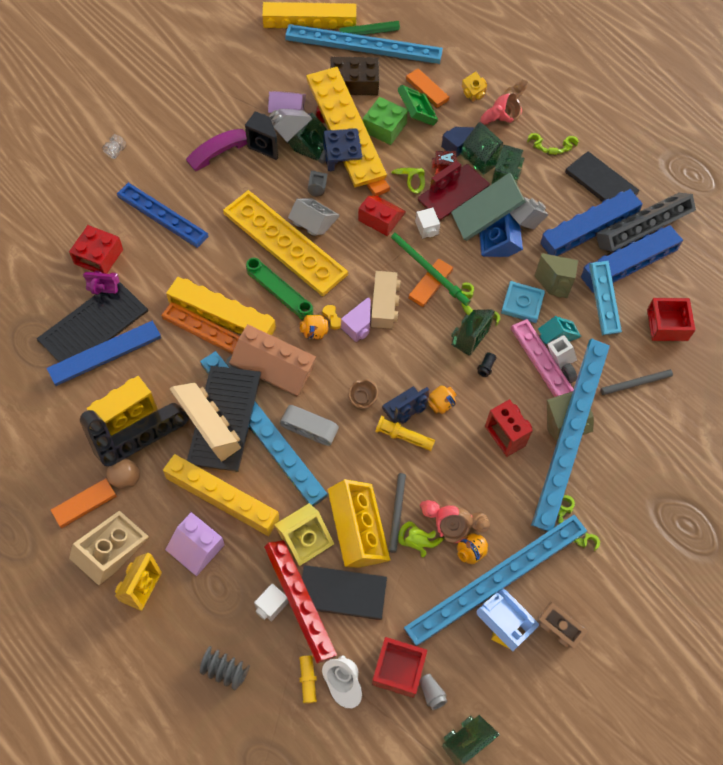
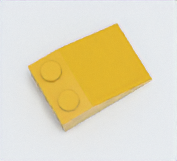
M150 553L136 557L134 562L128 565L126 569L127 575L123 582H119L115 590V597L120 602L140 611L143 610L162 574Z

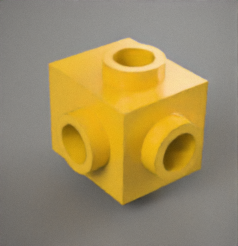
M476 71L462 80L464 95L470 98L472 102L476 99L480 100L485 96L487 82Z

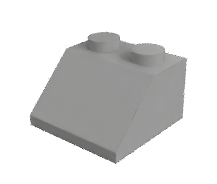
M279 109L269 115L273 127L287 142L312 119L304 110Z
M524 197L526 202L510 212V214L519 225L534 230L549 214L545 211L546 207L540 201L536 202L533 198L528 199Z
M312 198L296 199L288 218L293 221L294 225L304 227L309 234L316 236L324 234L339 218V214Z

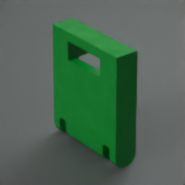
M404 85L399 86L398 93L411 118L434 126L439 120L426 95Z

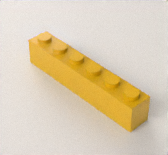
M263 2V28H288L289 24L317 29H339L356 26V4Z
M177 277L166 293L169 303L174 302L239 335L242 334L247 324L270 335L276 330L275 319L270 315L261 314L252 307L243 306L236 300H230L220 293L209 291L206 287L198 286L189 279Z
M176 454L172 456L163 469L167 480L268 537L275 528L274 524L279 521L278 511Z

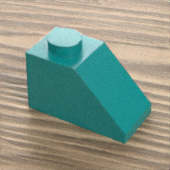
M554 316L538 328L541 333L540 338L545 344L563 335L568 341L581 337L573 321Z

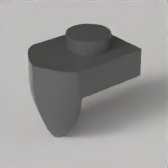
M311 171L307 190L312 196L318 197L324 194L328 174Z

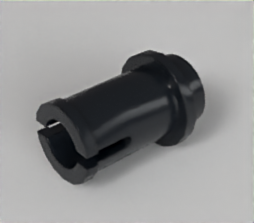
M490 352L485 354L481 365L477 367L480 376L488 377L492 373L491 369L497 359L496 355Z

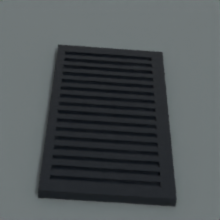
M119 282L116 294L100 292V294L94 295L40 335L37 341L58 362H61L114 338L149 310Z
M219 366L210 367L205 387L209 397L206 399L209 403L213 401L219 409L217 412L218 416H224L230 424L227 427L230 432L234 430L241 439L238 441L241 449L221 462L195 426L187 458L188 462L200 467L239 472L260 382V371Z

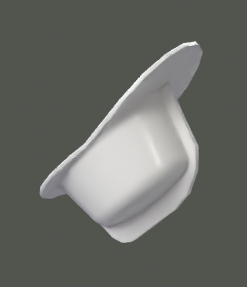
M344 655L338 659L326 661L322 667V674L334 700L345 708L358 706L362 699V690L358 682L359 671L356 664L350 659L345 658Z

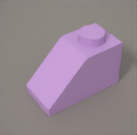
M369 298L365 299L341 318V329L355 342L364 339L370 332L371 300Z

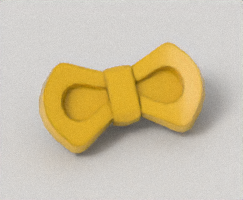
M327 305L323 308L322 315L330 321L331 329L338 330L341 328V318L335 313L336 307L334 305Z

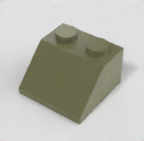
M542 253L535 277L550 295L568 298L576 278L578 260Z
M573 391L546 400L547 430L556 441H558ZM591 409L583 435L593 432L594 416Z

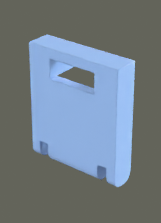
M505 589L497 592L477 610V615L512 651L540 626ZM521 626L526 633L522 635L517 628Z

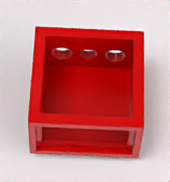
M87 225L70 249L69 254L75 265L93 272L101 271L107 274L123 251V247L118 236ZM83 258L96 263L101 269L83 263L80 260Z
M653 298L647 308L652 341H689L696 330L690 298Z
M510 399L491 409L485 424V428L506 457L526 447L533 431L530 422L523 418L519 407L513 404ZM497 423L510 439L507 448L492 428Z
M385 637L372 685L414 698L428 650Z

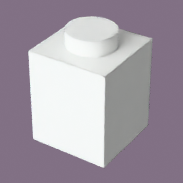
M434 208L417 211L415 223L422 239L438 235L440 222Z
M564 335L547 344L551 356L560 369L564 365L571 364L577 360L574 347Z
M271 584L254 602L257 608L255 612L263 620L268 618L272 622L289 601L283 592L274 584Z

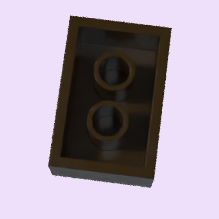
M330 57V68L338 67L350 95L378 96L379 57Z

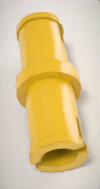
M313 656L299 657L301 669L299 683H302L303 703L317 702L315 689L317 676H314Z

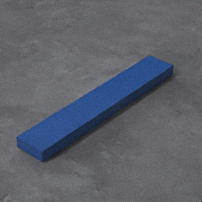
M129 182L117 193L118 198L196 248L209 237L207 232Z
M152 320L48 367L47 370L55 386H58L160 339L161 335Z

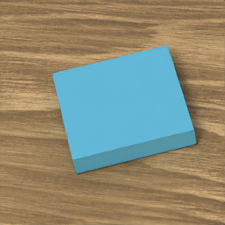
M510 281L501 314L523 320L528 319V321L536 323L545 290Z

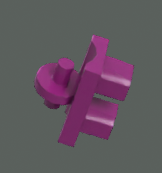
M101 271L83 273V277L86 280V290L91 291L92 294L98 295L100 292L116 294L118 292L117 284L119 283V277L117 273L104 274Z

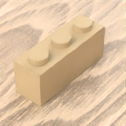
M376 271L371 327L393 329V323L397 322L398 311H395V306L399 305V295H396V291H400V280H397V272Z

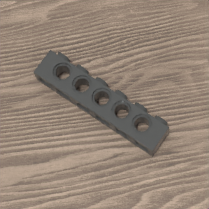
M676 193L596 232L599 249L613 252L696 211L693 194Z

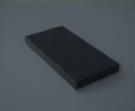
M589 151L565 170L566 174L602 202L606 199L610 200L622 191L625 192L631 189L635 195L640 191Z
M304 565L302 580L317 611L382 620L387 577Z

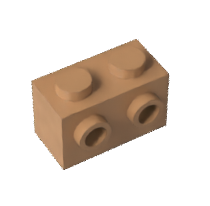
M550 601L538 617L541 621L539 625L548 633L551 631L558 635L557 640L565 647L570 645L575 649L588 632L552 601Z

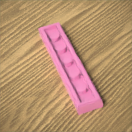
M528 319L512 325L511 331L554 397L572 392L574 390Z

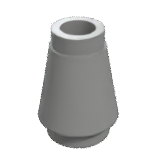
M431 674L420 678L427 706H430L432 710L444 706L447 703V694L435 679L432 678Z

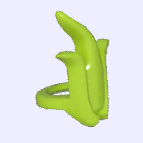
M399 168L391 172L392 174H408L407 186L412 193H420L425 187V171L422 168ZM415 174H418L420 179V186L417 189L411 187V179Z
M410 521L401 527L398 536L401 545L420 551L421 557L426 556V550L423 547L434 548L444 538L439 537L430 541L427 538H434L436 535L435 530L427 533ZM413 527L409 530V536L404 540L406 530Z

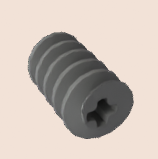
M209 646L200 664V674L205 675L208 672V678L212 679L216 676V682L218 683L224 679V686L227 687L232 683V690H237L244 682L250 665L242 669L243 661H240L236 666L234 665V657L227 662L226 653L219 658L220 650L211 654L212 646Z

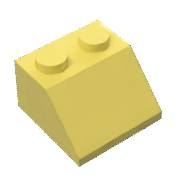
M310 503L274 524L281 539L285 541L289 552L299 566L334 545L319 511Z

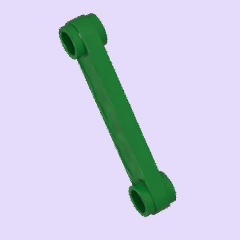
M258 258L248 259L246 271L249 276L262 285L301 320H304L306 315H313V306L309 301L265 266Z

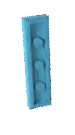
M609 261L590 263L589 267L602 336L621 333Z

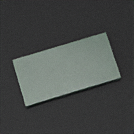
M508 173L451 213L463 239L467 241L526 201L513 176Z

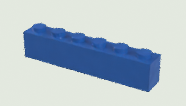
M631 189L625 192L622 191L610 200L606 199L600 205L593 206L586 212L575 215L571 220L563 221L557 227L546 230L542 235L540 244L549 255L559 256L594 238L596 232L639 212L643 203Z
M671 225L665 228L661 227L655 233L647 234L641 240L633 241L627 247L619 248L608 256L604 255L596 262L609 261L612 282L614 283L674 253L679 249L683 239ZM588 263L583 268L581 279L594 293L589 267L590 263Z

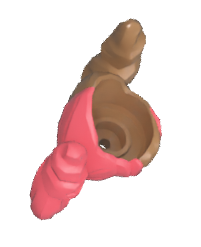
M521 80L514 86L507 88L495 101L493 107L482 115L480 124L484 126L496 119L508 123L518 120L521 116L522 108L517 98L528 87V80Z
M431 500L420 503L423 515L436 518L437 531L440 537H444L450 543H458L464 539L472 527L479 532H486L490 527L487 515L482 512L470 514L463 508H457L456 506L443 507Z

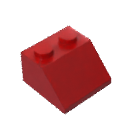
M377 195L368 196L358 208V221L388 236L406 211Z

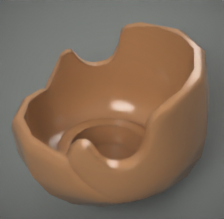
M369 379L354 382L349 388L348 393L351 404L358 409L371 407L378 398L376 384Z
M126 458L107 467L106 478L116 488L123 489L126 486H134L140 476L137 464Z

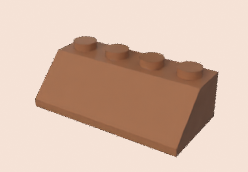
M247 324L238 339L229 364L238 369L260 371L261 380L298 397L314 367L316 356Z

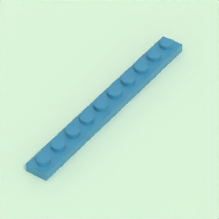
M291 24L288 25L285 35L286 40L436 64H440L443 48Z
M590 339L531 524V526L547 532L555 526L610 345Z
M216 351L200 361L208 374L211 366L229 368ZM255 401L249 425L250 429L306 502L314 507L328 497L327 492Z
M575 514L406 625L404 627L405 632L414 646H419L586 534V528Z

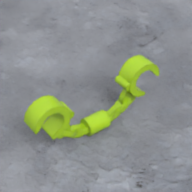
M537 133L530 134L527 143L530 140H536L533 148L553 155L572 150L573 145L569 142L574 143L575 146L579 142L575 136H568L563 142V149L550 147L547 149L542 146L543 138Z
M468 282L463 283L461 288L469 289L470 292L462 291V293L471 299L474 293V286ZM461 303L464 312L474 320L486 323L487 325L489 317H494L496 319L495 326L499 324V313L487 311L486 316L479 317L474 314L475 312L469 305L465 306Z
M563 496V501L569 502L570 507L560 506L558 513L559 524L564 521L563 516L566 513L571 514L575 501L571 496ZM586 533L584 538L574 541L578 546L585 548L587 540H593L595 542L594 551L600 546V540L594 534Z

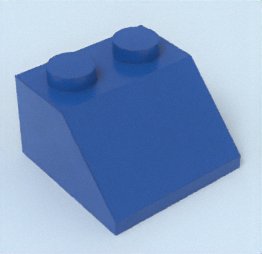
M510 213L480 232L481 255L483 257H509L523 250L520 225Z

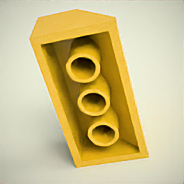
M344 479L328 488L344 566L361 568L390 561L372 484Z

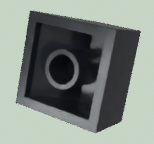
M255 111L245 124L247 147L277 160V135L272 121L265 114Z

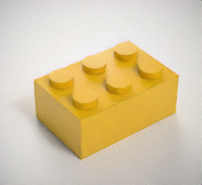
M139 376L127 380L124 385L118 389L111 390L108 395L94 401L87 408V410L95 411L103 419L111 436L158 410L151 391Z

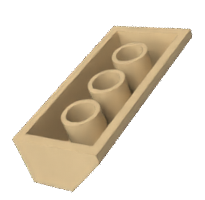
M190 383L170 388L221 462L241 449V446L238 444V441L241 439L234 430L231 432L228 430L227 427L230 424L224 416H218L217 412L219 409L213 401L208 402L206 398L209 395L203 386L199 388L196 383Z

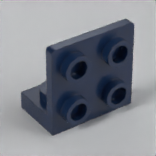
M357 128L324 131L323 145L328 172L334 171L335 164H338V161L362 159Z
M413 386L382 405V409L392 422L404 424L415 413L420 414L426 409L430 390L426 387L418 392Z

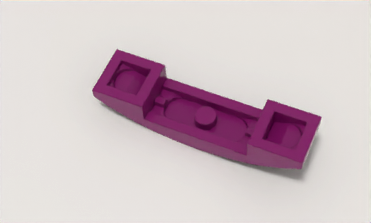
M234 129L218 134L197 147L186 158V161L196 172L209 165L211 158L234 146L239 149L247 145L246 132L243 129Z

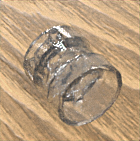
M114 134L102 149L107 156L116 159L120 154L119 151H123L126 147V142L120 136Z

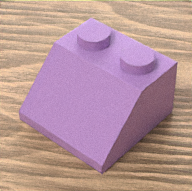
M271 91L269 92L268 112L272 113L279 109L304 110L306 94Z
M191 512L176 528L165 550L197 576L225 544L223 538Z

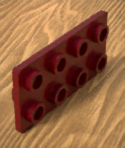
M455 161L431 178L430 189L418 196V201L426 209L434 208L438 220L441 221L451 214L453 210L489 187L490 183L469 164L461 167V164Z

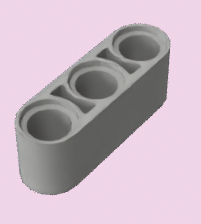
M288 405L279 422L284 428L326 446L331 445L339 429L336 423L294 405Z

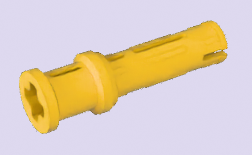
M381 416L375 430L376 433L382 432L389 435L391 439H402L430 452L435 442V439L402 427L399 422L394 423L386 420L384 416Z

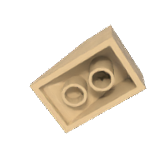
M118 511L73 543L69 559L95 583L100 585L111 577L146 542L149 536L122 512Z

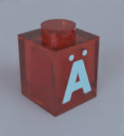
M436 151L435 158H432V168H435V175L457 161L456 151Z

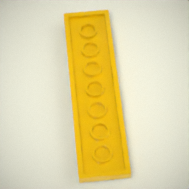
M338 67L306 75V80L328 129H358L362 159L343 161L354 187L385 179L387 173Z
M249 190L223 209V214L322 297L348 276V271Z

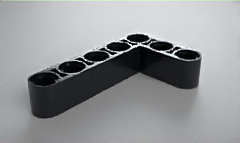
M171 403L112 436L103 419L93 410H87L82 413L80 424L94 455L104 466L110 467L181 428L188 422L189 416L178 404Z

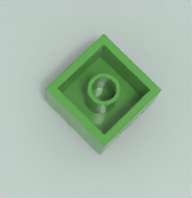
M379 97L363 117V123L370 136L391 145L407 124L408 110Z

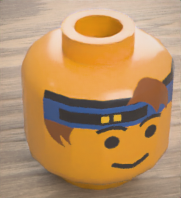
M306 315L304 320L300 322V332L304 334L306 339H322L328 333V321L321 315Z
M440 385L429 394L427 403L436 414L438 412L445 414L456 405L454 397L457 395L451 387L446 388Z
M471 533L458 542L457 555L462 562L472 565L476 564L487 555L488 543L483 536Z

